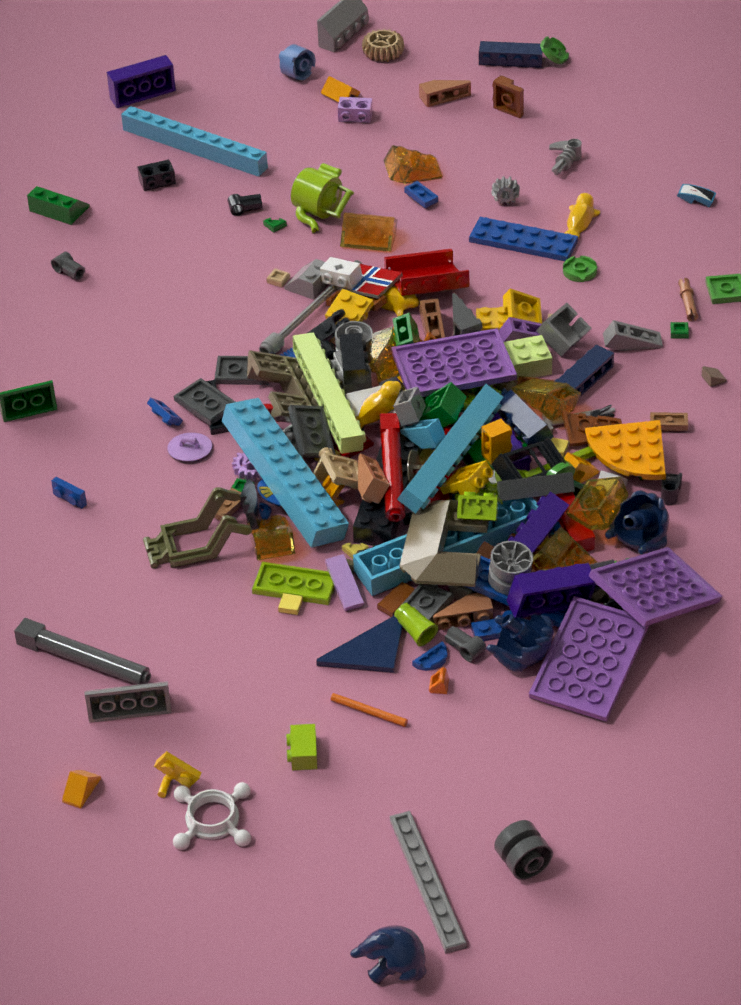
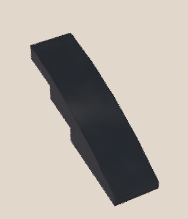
M247 479L240 494V501L251 529L256 530L260 527L262 510L255 485L251 479Z

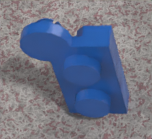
M511 610L505 611L502 616L505 617L512 614ZM495 619L471 623L473 636H478L483 641L499 639L502 627L495 622Z

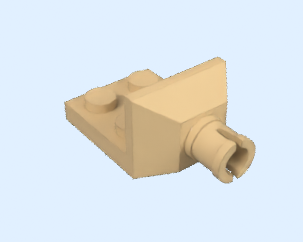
M328 447L321 449L319 452L320 461L313 472L315 477L319 481L324 482L329 475L332 482L336 485H346L353 489H358L357 460L335 455L333 450Z

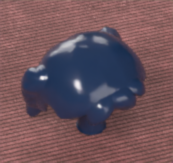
M643 490L634 492L631 497L621 503L619 513L605 532V537L607 539L617 537L623 544L638 550L640 555L664 548L667 545V531L669 527V513L665 507L664 500L655 493H646Z
M513 614L505 617L501 615L495 617V622L502 627L497 645L489 644L486 649L507 669L513 672H521L528 666L541 661L548 653L554 634L552 629L553 622L548 616L533 614L530 620L514 617Z
M391 925L379 928L368 935L358 947L350 952L353 958L365 956L371 960L378 959L379 962L371 970H368L369 978L376 984H381L389 974L394 975L396 972L402 973L399 979L404 981L420 980L427 973L424 946L417 934L404 926Z

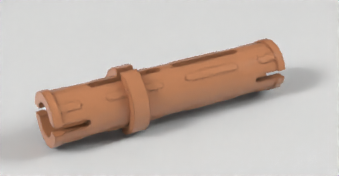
M681 278L678 281V285L680 287V297L684 302L687 320L692 321L691 316H693L694 321H696L698 314L693 299V289L690 287L688 278H684L685 283H683Z

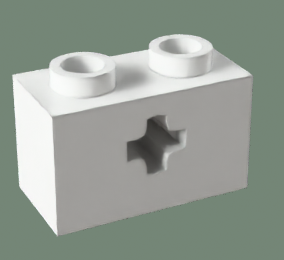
M330 257L320 267L322 283L352 290L363 278L360 263Z

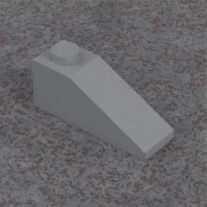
M613 320L603 332L605 347L619 351L656 349L663 346L660 332Z

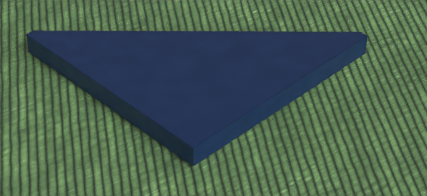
M392 616L317 658L316 665L394 673L403 627L399 624L398 619Z

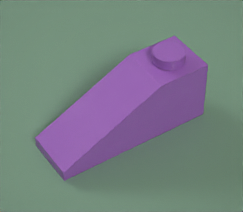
M509 317L500 328L499 333L503 342L539 336L540 334L536 330L542 323Z

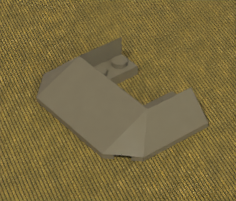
M249 350L247 378L279 383L284 393L270 391L268 396L273 406L271 416L275 421L291 423L288 411L290 405L319 406L296 358Z
M436 500L429 503L424 510L420 508L416 514L412 513L399 565L400 569L404 573L407 572L417 584L475 587L481 563V554L443 552L448 531L487 533L489 521L457 519L458 500Z

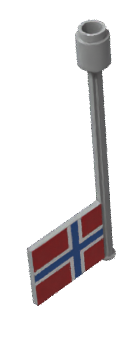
M355 260L354 262L360 263L363 278L352 290L330 285L279 334L273 332L261 342L259 352L276 354L284 347V339L336 290L345 289L359 295L379 299L403 276L402 272L364 265L361 261Z

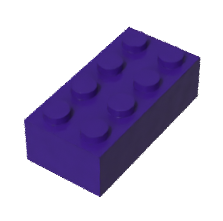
M167 55L107 72L109 96L116 108L176 91L174 67Z
M589 563L515 575L506 600L513 616L525 618L533 614L541 615L568 610L574 596L590 601L596 583L589 577L592 570Z

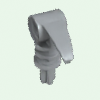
M579 139L559 141L549 145V150L563 151L555 160L556 164L552 168L554 175L560 174L563 170H568L574 161L581 159L582 142Z

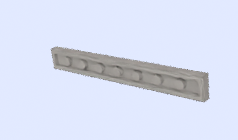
M407 811L389 816L394 833L445 954L467 948L465 938L411 812Z

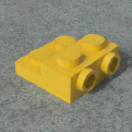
M511 288L503 295V309L508 311V318L512 317L542 323L540 298Z
M487 460L461 467L440 487L443 495L447 493L455 494L457 492L460 495H464V492H476L477 494L480 492V488H483L489 482V478L493 477L494 472Z

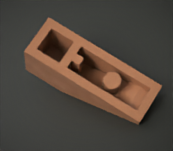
M432 80L419 84V98L426 107L471 96L470 80Z
M438 298L420 301L419 311L425 337L427 333L431 332L437 339L445 338Z
M360 453L358 456V490L364 501L379 504L390 484L377 460Z

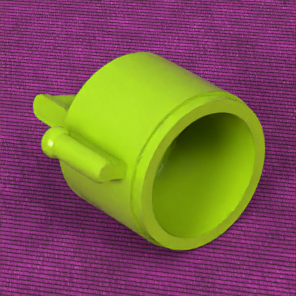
M321 163L318 170L310 167L303 169L296 177L291 189V202L296 207V217L300 222L310 225L312 233L319 231L318 223L306 215V212L322 219L329 216L340 219L341 213L349 199L354 195L352 190L342 186V182L339 179L342 170L325 163ZM342 191L346 192V193L344 194L342 200L340 201L341 196H342Z

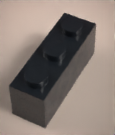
M361 333L339 335L344 385L366 383V375H369V364H365L368 363L367 352H364L367 351L366 340H362Z

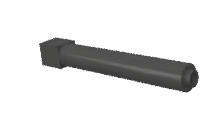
M24 618L14 630L16 644L36 652L42 649L136 685L147 684L150 681L151 673L149 667L46 630L45 625Z

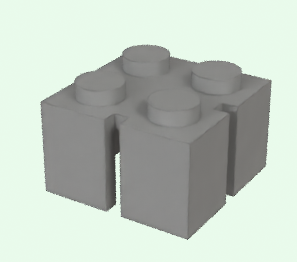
M568 303L559 308L536 330L561 357L592 329L582 317H579L572 326L569 325L578 313Z

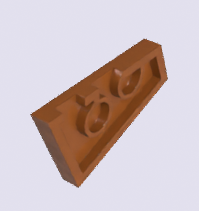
M563 410L561 413L569 447L588 444L585 428L622 424L620 418L599 415L594 417L587 416L585 413L573 414Z

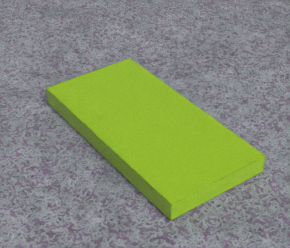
M262 562L252 587V594L282 598L283 593L302 596L303 602L329 605L335 586L329 571Z

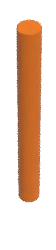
M332 693L330 698L333 702L406 727L408 722L406 718Z

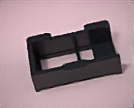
M546 438L543 441L504 454L501 453L491 465L500 479L505 481L522 478L512 462L529 455L534 458L542 470V473L530 477L546 475L548 471L544 469L535 455L538 452H541L551 469L559 463L564 462L566 464V461L551 439Z

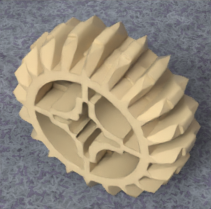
M391 29L372 30V33L369 32L364 36L362 51L370 60L388 62L402 55L404 40L400 33L391 31Z

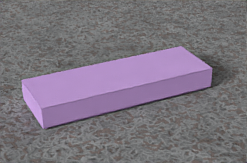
M344 554L325 559V564L344 611L364 606L363 599Z

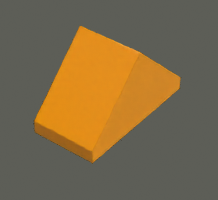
M85 770L70 771L62 803L81 809L101 780V776Z

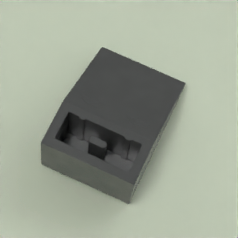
M453 293V336L481 331V320L477 319L472 310L468 309L464 304V301Z

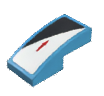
M682 184L677 197L691 204L696 200L710 207L716 192L696 185Z

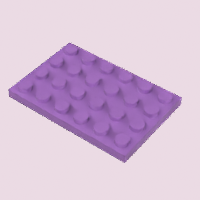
M497 328L391 347V353L405 390L418 386L422 397L429 396L450 382L458 389L464 390L484 386L485 384L491 385L517 380V373Z
M669 547L592 569L589 577L595 581L596 585L600 586L610 598L614 599L623 610L628 612L643 627L718 603L722 598L718 591Z
M574 596L530 689L529 698L607 722L649 625L643 627L626 611Z

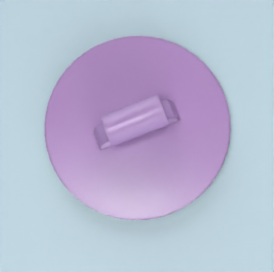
M184 433L174 437L169 442L167 449L170 456L177 460L196 461L210 453L212 442L207 436L200 433Z

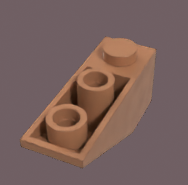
M468 594L433 615L434 624L438 626V630H446L452 626L466 627L473 622L493 619V606L491 599L483 594Z

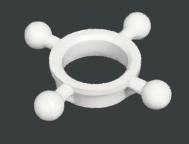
M240 782L236 784L232 794L211 789L199 792L194 796H191L188 787L178 786L174 790V798L178 802L188 803L185 819L189 830L186 833L175 835L173 838L174 847L178 850L187 849L190 845V840L194 836L214 840L229 834L234 837V841L238 846H247L251 842V835L247 830H238L236 828L239 822V811L235 802L238 799H246L250 795V786L247 783ZM210 802L224 804L231 811L227 819L212 825L197 822L193 815L200 806Z

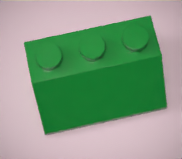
M38 186L27 195L30 212L72 225L90 207V204Z
M52 380L0 392V412L4 422L57 410Z

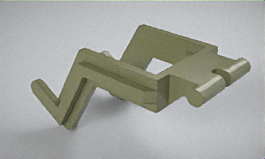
M216 487L212 490L197 518L160 525L161 532L156 538L144 537L143 542L148 553L147 556L151 568L155 569L159 564L168 562L171 568L215 559L232 532L243 535L251 534L252 529L249 525L239 524L235 517L225 515L221 518L219 525L205 547L177 552L174 536L207 530L225 500L238 501L240 499L239 492Z

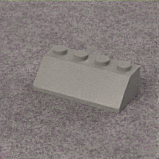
M340 0L317 20L318 45L320 48L335 52L369 22L368 8L362 0Z
M168 681L87 690L84 692L89 723L171 713Z

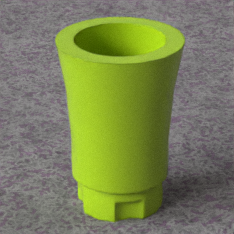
M404 603L395 611L394 616L398 619L399 624L410 634L417 646L426 645L436 636L438 626L423 616L415 607Z

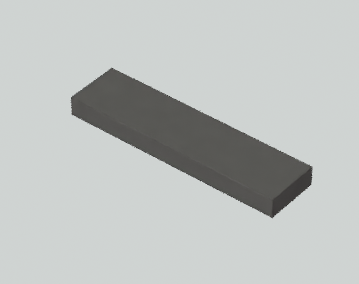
M573 472L497 482L498 497L503 501L548 495L550 491L553 494L575 492Z

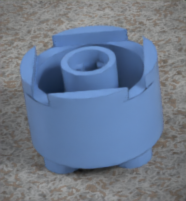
M292 44L279 54L282 74L298 80H305L311 75V69L315 67L316 59L314 53L309 49Z

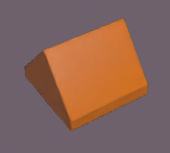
M445 667L431 676L430 693L447 694L449 676Z

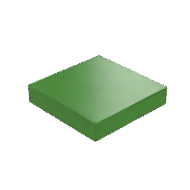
M740 273L706 277L705 283L712 304L741 302Z

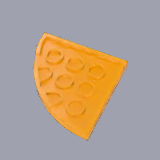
M660 420L585 428L586 439L590 449L596 454L597 459L608 468L626 476H630V474L642 476V479L645 480L666 479Z

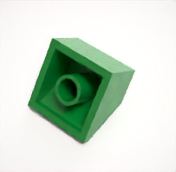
M450 382L426 397V407L420 420L438 418L442 428L455 424L459 419L460 411L465 406L464 402L467 396Z

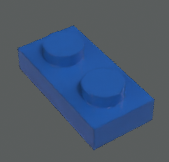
M419 181L404 187V193L424 208L438 202V196Z
M150 397L147 404L152 408L151 411L154 414L161 416L162 421L167 425L171 426L174 424L180 426L183 421L182 418L163 401Z
M58 477L51 480L53 494L56 497L62 498L81 509L87 505L84 490Z

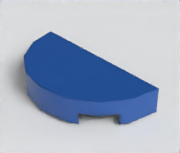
M440 642L413 660L412 666L424 671L440 668L448 657L447 647L444 642Z

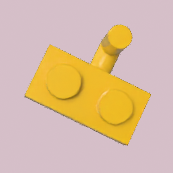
M166 751L156 760L154 765L156 769L166 774L163 777L157 795L165 798L173 779L190 788L200 779L202 772Z

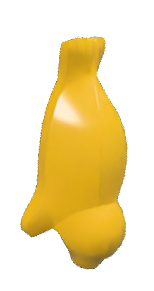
M582 193L578 196L576 204L569 206L568 230L564 233L575 235L579 238L580 233L587 229L592 218L600 214L599 210L594 209L592 195Z
M392 286L383 294L387 296L388 302L381 308L395 312L398 317L403 315V312L408 308H416L419 305V300L415 294L401 296L397 289Z
M387 381L381 386L380 390L370 395L363 402L359 415L355 416L356 421L359 420L361 429L367 424L380 420V414L389 413L394 409L393 406L401 390V383L398 381Z

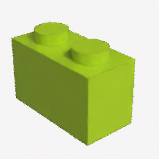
M315 724L290 725V734H286L287 746H291V749L287 750V762L292 763V771L317 769Z

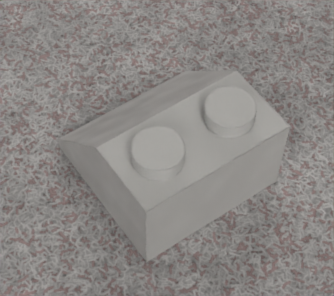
M315 259L296 273L284 286V289L314 300L328 285L322 283L320 267L325 262Z

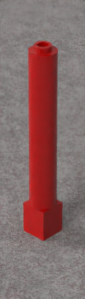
M396 413L380 414L383 473L390 484L384 494L385 511L388 520L397 522L405 517V505L397 500L404 491L399 419Z

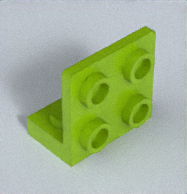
M464 492V495H458L457 519L497 521L498 504H503V500L498 495H495V493H484L483 496H479L476 492Z

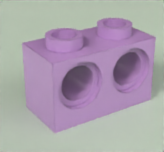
M340 97L338 122H371L373 112L372 98Z

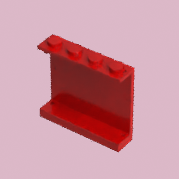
M452 249L384 257V269L402 272L403 274L394 284V287L401 296L470 287L469 270L459 271L455 267Z

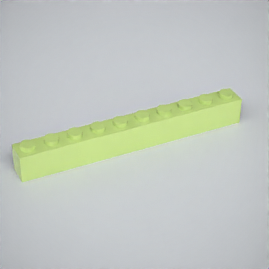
M314 332L293 335V352L318 405L324 408L328 427L341 454L363 450V442H366L365 432L361 431L360 422L355 419V412L351 410L350 402L345 398L344 389L340 388V381L336 379L335 371L331 369L329 359H326L325 350L321 349L320 340L316 338Z

